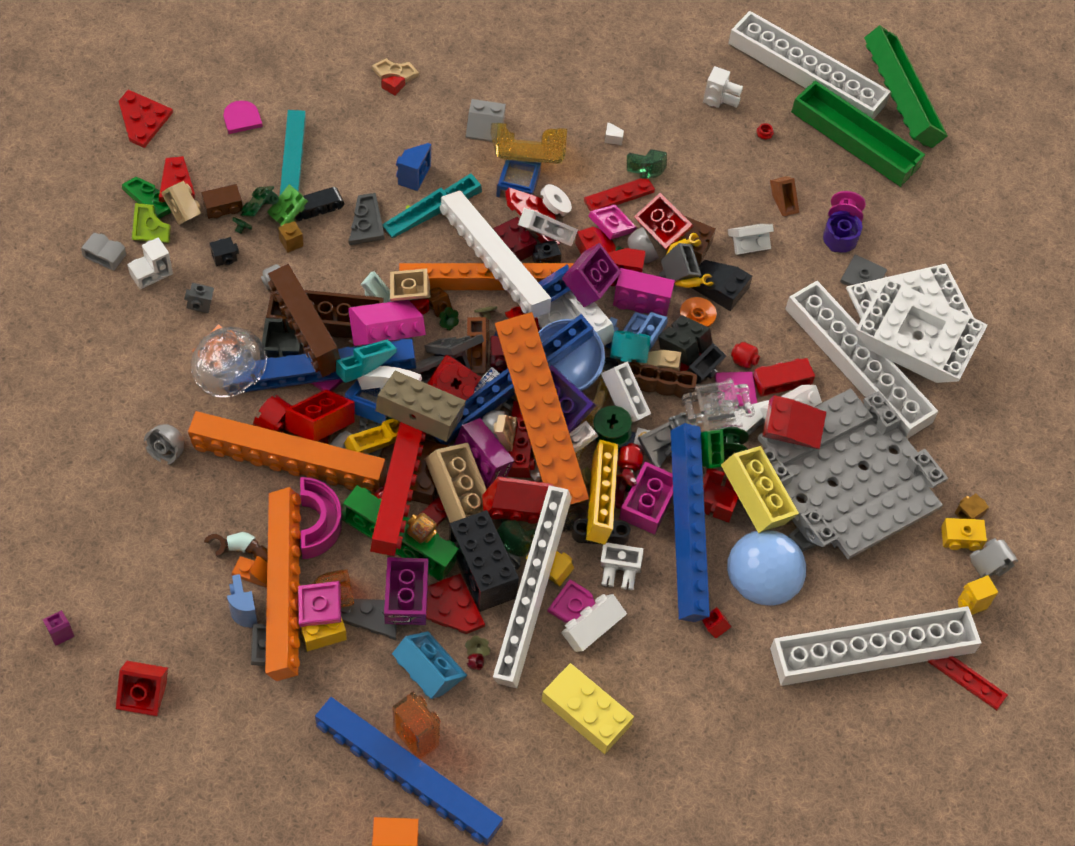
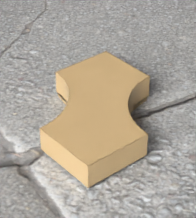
M386 58L372 65V70L381 80L390 76L404 77L406 83L419 76V72L410 62L398 64Z

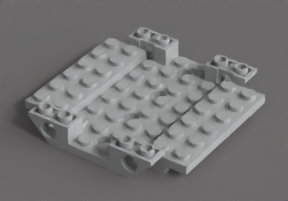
M850 388L815 406V408L826 411L819 450L762 437L763 433L758 436V440L765 448L764 452L799 513L792 519L794 524L807 541L821 547H825L830 543L834 548L838 546L847 559L856 556L933 514L943 506L930 488H934L947 481L948 477L926 449L917 452L900 431L898 426L902 419L880 391L864 398L863 404ZM889 449H895L898 452V454L895 455L890 453ZM863 464L868 470H861L858 465ZM832 480L836 482L837 486H830L827 481ZM803 497L806 503H799L796 498Z

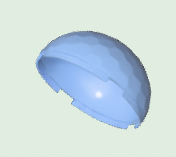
M573 319L557 320L543 327L538 332L541 342L543 343ZM594 329L593 337L554 365L581 391L587 389L596 381L605 364L604 345Z
M766 530L761 533L754 531L743 536L732 547L727 561V571L733 587L744 598L761 605H779L791 600L803 587L806 578V561L797 543L783 533L773 530Z

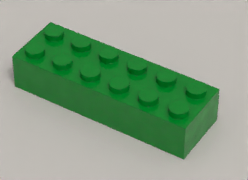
M357 485L343 503L342 521L372 539L382 498L378 499L368 489ZM403 517V520L406 521L404 533L400 532L399 536L403 537L401 549L396 548L395 554L401 558H427L428 575L439 581L444 580L456 563L459 548L452 541H446L441 538L437 532L428 543L425 541L418 543L407 534V528L409 527L407 522L410 518Z

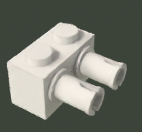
M714 66L707 80L703 102L718 108L723 103L737 108L743 86L729 82L730 71Z
M612 543L603 544L601 567L604 568L601 585L607 586L609 579V587H614L616 570L619 569L624 571L621 588L626 590L627 583L629 582L628 590H634L636 573L641 572L644 548Z

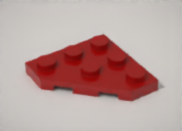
M127 90L119 100L129 141L143 148L147 146L173 114L172 108L131 90Z
M508 188L505 191L507 206L512 211L515 209L520 216L524 208L556 220L555 214L543 203V198L512 188ZM536 233L539 236L537 239L540 243L554 240Z
M460 573L428 586L426 619L431 620L433 623L459 630V632L464 634L485 627L482 616Z

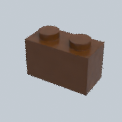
M237 184L201 192L208 219L219 218L227 214H237L242 211L243 204Z

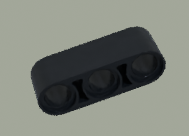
M331 187L304 195L303 197L308 202L304 206L305 209L299 212L295 219L302 221V219L306 220L319 216V214L323 215L336 211L337 208L338 210L342 209L345 203L338 188Z
M578 519L574 522L572 531L574 541L578 543L601 544L586 540L588 519ZM613 521V530L606 543L626 544L631 531L629 524L624 521ZM577 530H584L585 532L580 533ZM617 532H623L625 535H619Z

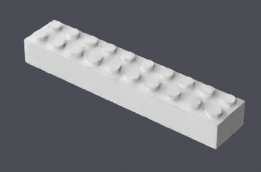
M751 11L731 30L728 44L804 88H807L816 80L872 119H875L887 104L890 90Z
M818 281L789 297L785 310L865 398L880 391L902 419L898 428L907 439L933 423L938 410L892 361L866 348L855 332L858 324Z
M969 606L774 638L770 650L780 685L784 686L925 662L932 659L972 654L981 645V640Z

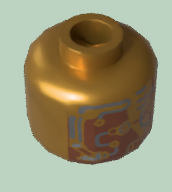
M420 513L418 516L414 514L407 522L409 525L407 534L418 543H423L424 541L428 543L437 532L435 529L436 522L425 513Z

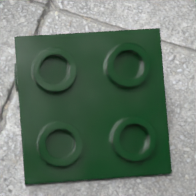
M274 186L257 187L252 193L253 197L242 207L243 212L240 216H255L262 205L278 203L279 197L272 191Z

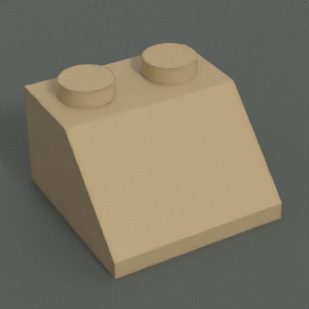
M184 181L161 192L178 225L201 214V207L198 201L193 199L191 195L192 190Z
M427 268L390 272V301L430 297V281Z

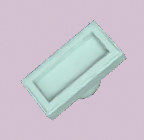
M375 271L370 272L360 284L365 289V296L384 298V303L393 302L390 301V289Z

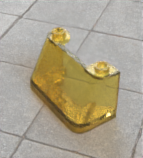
M491 123L492 143L495 154L499 159L558 164L565 158L567 129H546L542 133L541 142L514 140L515 133L508 131L507 124Z

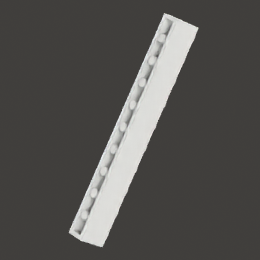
M461 191L442 196L441 213L457 229L458 234L466 240L467 245L472 247L476 256L481 258L485 267L491 270L493 276L500 281L504 290L510 293L513 301L519 304L523 313L532 312L534 318L549 313L551 297Z
M554 486L548 487L493 678L497 684L513 688L518 687L572 499L568 489Z

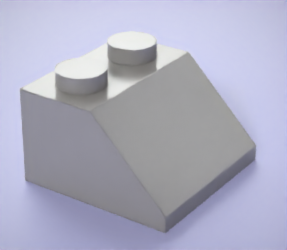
M472 99L468 115L466 138L500 143L506 104Z

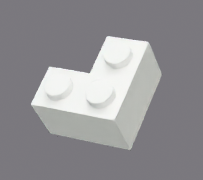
M159 237L142 245L144 257L135 259L127 264L129 273L139 289L145 288L173 274L169 252Z

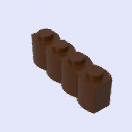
M628 362L641 391H656L661 395H675L682 399L693 398L697 380L696 374L688 371L678 372L671 368H658L650 364L640 365L637 362Z

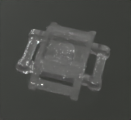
M732 378L722 382L704 385L696 384L695 392L686 393L682 396V403L685 405L687 413V424L696 426L698 423H703L704 432L722 427H743L741 416L752 417L755 415V409L751 405L749 397V386L747 384L734 385ZM737 394L742 396L744 406L739 407ZM698 401L699 414L694 413L693 402Z

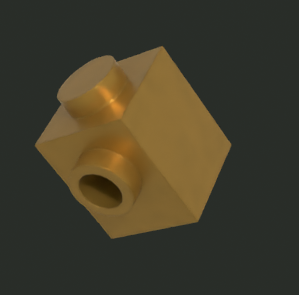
M295 221L278 227L279 240L287 253L304 246L303 234Z
M975 493L971 497L966 496L960 501L955 514L959 519L979 520L986 514L989 506L983 498H980Z

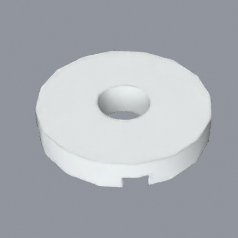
M548 184L541 190V195L544 197L542 199L543 203L554 214L560 213L561 216H565L571 211V202L560 188Z

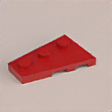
M184 156L165 159L159 202H166L161 192L182 181L190 186L192 190L191 195L195 199V192Z

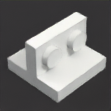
M756 224L728 229V235L733 237L735 254L737 255L771 249L769 232H773V224Z

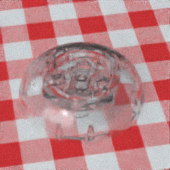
M240 327L219 328L207 334L195 347L191 358L192 376L197 385L204 392L212 396L231 397L241 394L251 384L255 385L263 375L267 364L266 349L261 340L247 329Z

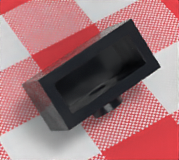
M714 343L687 369L688 372L697 375L696 387L707 377L711 379L718 372L716 368L727 356Z

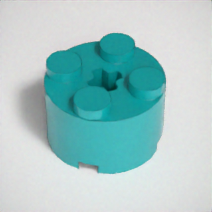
M614 331L610 357L624 362L636 360V362L647 363L651 336L642 333L635 334L630 331Z

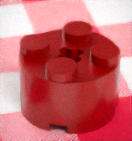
M446 363L437 369L432 379V385L435 388L467 400L474 394L475 378L469 368L456 363ZM454 380H457L455 387L451 386V383H453Z
M275 395V397L271 396L259 409L261 415L259 418L255 416L253 426L284 433L283 431L286 429L285 409L292 405L278 395Z

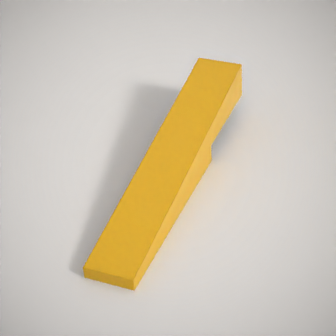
M392 418L383 421L381 426L349 435L344 442V446L348 450L369 454L394 444L400 421Z

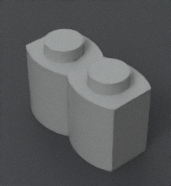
M93 233L81 248L82 255L86 259L99 263L113 271L126 256L124 245L118 241L109 240L104 234Z

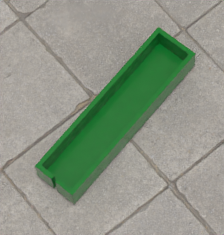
M877 26L864 37L867 43L866 48L872 53V60L878 65V72L884 77V84L891 91L890 96L896 102V108L903 116V123L909 128L911 138L914 141L918 140L923 146L926 145L933 148L948 137L899 38L882 26Z
M816 80L794 100L791 113L901 187L921 167L925 157L923 152Z

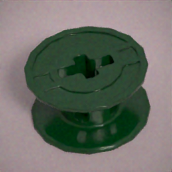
M606 406L595 414L593 422L594 431L598 435L596 438L597 442L604 440L618 444V447L630 440L632 420L630 414L624 408Z
M737 427L719 428L723 429L724 462L734 453L748 450L743 445L749 440L748 432Z

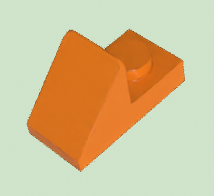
M240 556L232 571V576L240 574L241 579L267 588V562L259 556L256 557L255 561Z

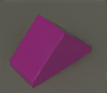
M62 610L42 619L55 646L75 637Z

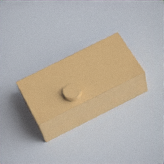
M468 443L437 449L425 458L450 523L483 511L482 494L487 489Z

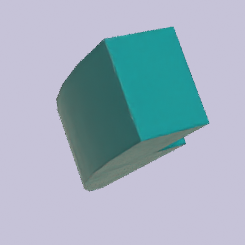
M388 339L353 349V356L336 360V373L345 383L355 380L386 362L397 352V348Z

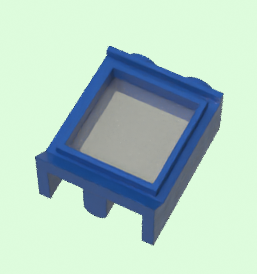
M507 154L497 184L496 197H500L501 191L508 188L533 195L541 171V162Z
M357 380L345 392V398L355 402L356 415L380 424L383 421L392 419L375 411L377 397L381 391L380 387L362 390Z

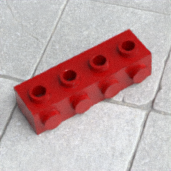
M513 401L512 416L517 417L518 421L512 451H507L514 459L507 476L531 478V470H535L533 450L518 401Z

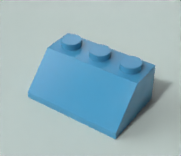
M428 631L405 636L392 653L397 659V663L404 667L410 674V678L417 682L423 689L424 694L431 699L442 696L467 677V674Z

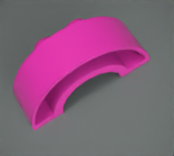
M300 477L302 506L310 507L320 515V519L314 526L301 530L302 559H309L323 554L337 541L342 528L341 505L337 495L328 485L313 478Z

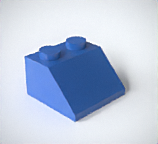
M430 143L406 149L402 156L398 157L396 166H398L396 173L398 185L415 191L419 190L431 167Z

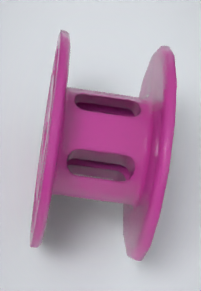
M841 191L832 196L830 201L832 207L828 212L829 218L835 212L847 211L852 216L856 215L861 222L863 221L862 211L865 209L866 203L861 195L851 191Z

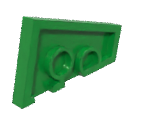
M134 177L122 184V190L138 204L154 205L158 219L171 213L166 202H159L160 190L156 189L155 185L139 177Z

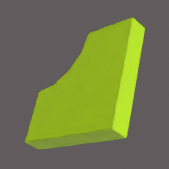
M135 203L132 240L150 241L159 237L162 243H169L171 225L163 223L158 219L155 213V206Z

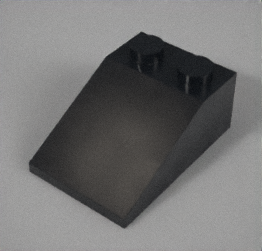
M703 260L699 265L701 273L699 279L705 274H710L712 277L707 278L706 283L713 282L714 284L706 286L703 283L700 286L691 288L731 311L750 288L753 276L736 266Z

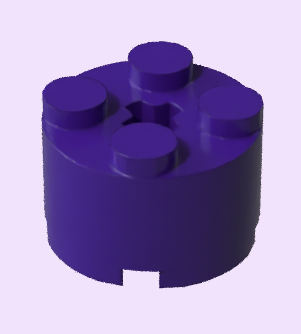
M838 211L833 213L828 219L823 232V240L832 252H849L856 248L862 232V222L856 215L852 216L847 211Z

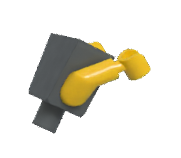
M696 233L690 234L688 240L683 239L670 245L666 256L661 260L663 271L659 273V277L675 280L674 284L677 287L683 288L697 287L703 283L706 286L714 284L713 282L706 283V279L712 277L710 274H705L699 279L701 273L692 245L697 247L701 244L700 239L693 241L699 237Z

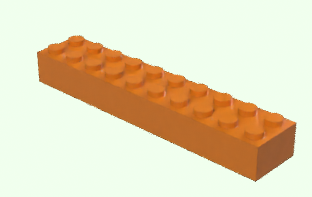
M530 312L495 323L542 483H550L554 487L568 489L572 498L570 506L589 501L533 313Z
M195 411L188 430L192 445L197 451H210L219 457L230 456L239 462H243V460L250 461L255 466H269L274 471L285 470L294 476L305 475L307 478L324 480L333 486L337 484L344 485L349 490H354L358 485L361 488L368 489L374 495L380 487L384 486L387 477L386 460L384 458Z

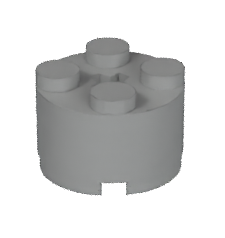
M996 538L988 541L985 544L987 547L981 551L976 550L970 554L971 563L981 578L987 575L989 577L992 575L1001 576L1015 566L1013 562H1018V559L1005 540L997 541Z

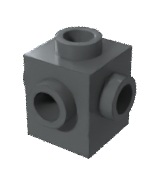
M192 283L191 289H186L184 300L188 301L186 308L209 313L214 288Z

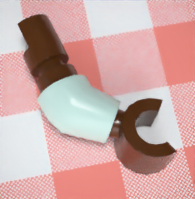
M246 532L229 535L227 539L218 534H211L204 540V543L208 544L215 539L220 541L221 547L216 551V556L224 554L226 549L229 548V551L252 553L255 559L259 556L266 562L268 560V549L263 545L259 546V542L255 540V537Z

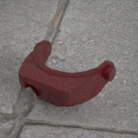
M623 469L622 474L616 475L614 506L618 509H621L624 504V492L627 484L633 487L637 484L633 472L629 469Z

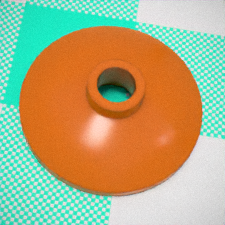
M701 297L687 299L680 308V316L683 315L707 327L714 323L717 315L715 306L709 300Z

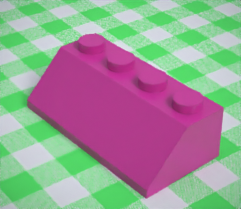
M409 300L348 308L354 346L372 344L387 339L391 341L426 335L423 315Z

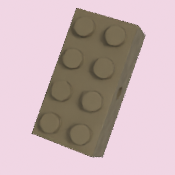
M395 370L378 394L375 411L447 442L463 417L466 400Z

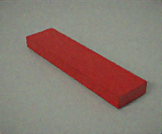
M954 656L928 660V663L996 711L1008 696L1004 691Z

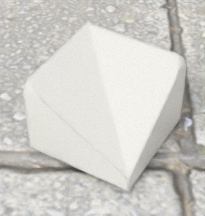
M607 123L605 143L622 145L624 130L611 123Z

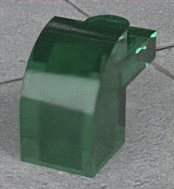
M650 149L646 156L630 152L627 155V171L639 173L640 178L658 177L667 168V152Z
M516 519L503 522L497 529L507 552L523 557L530 550L536 529L525 531Z

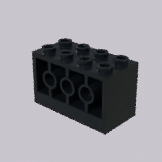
M485 510L449 523V541H452L459 548L456 562L479 612L516 599L519 577L488 511Z

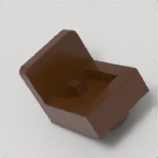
M441 288L431 289L430 297L424 298L429 300V305L433 307L436 317H439L440 313L445 311L447 307L452 308L449 295Z

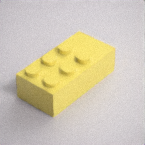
M761 446L734 453L721 464L758 533L785 525L799 514Z
M571 663L553 680L542 694L541 701L604 754L608 752L633 723L634 716Z

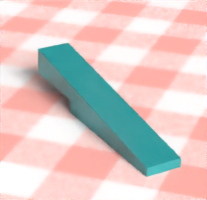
M288 110L280 195L289 184L299 192L306 126V112L303 110Z
M470 173L445 190L439 188L391 218L382 226L390 237L394 238L440 214L442 196L461 191L469 199L482 192L481 184Z

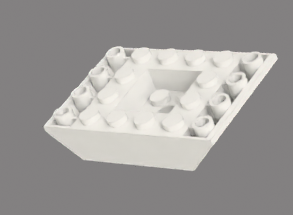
M946 264L888 277L974 318ZM884 278L846 287L860 319L864 316ZM913 335V337L917 340L922 339L919 335Z
M885 276L855 332L868 350L929 380L941 383L957 382L960 380L987 324ZM913 335H919L922 339L917 340L913 337Z

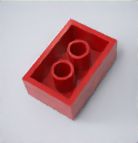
M327 389L285 409L286 430L296 436L317 442L355 422V402Z

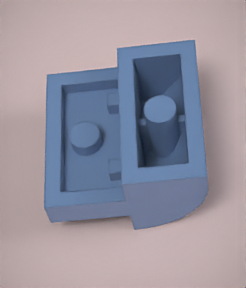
M635 312L623 331L651 336L650 352L658 336L667 325L668 318L650 312L649 315Z
M240 574L233 575V583L229 584L231 595L227 596L231 616L240 626L252 627L253 624H258L252 591L244 592Z

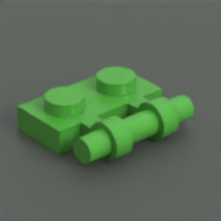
M289 184L279 196L278 203L273 204L267 213L282 226L295 221L294 218L305 209L304 206L308 200Z

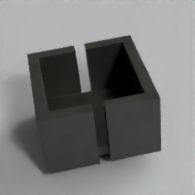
M683 315L671 324L672 328L668 327L658 336L660 350L681 352V363L690 366L700 356L699 353L702 354L713 343L709 327Z
M265 318L261 344L263 360L303 354V345L298 343L294 329L291 330L288 325V319H286L288 333H285L283 319Z

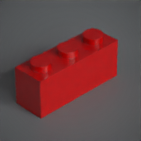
M798 358L786 363L779 362L767 367L761 366L755 369L753 374L754 384L759 397L794 390L801 385H812L815 378L808 358Z

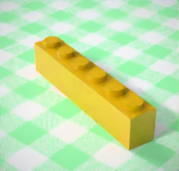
M599 440L592 456L586 540L605 545L613 530L618 444Z

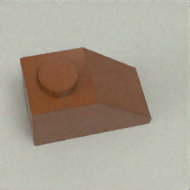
M785 176L770 180L772 196L782 216L799 213L795 179Z

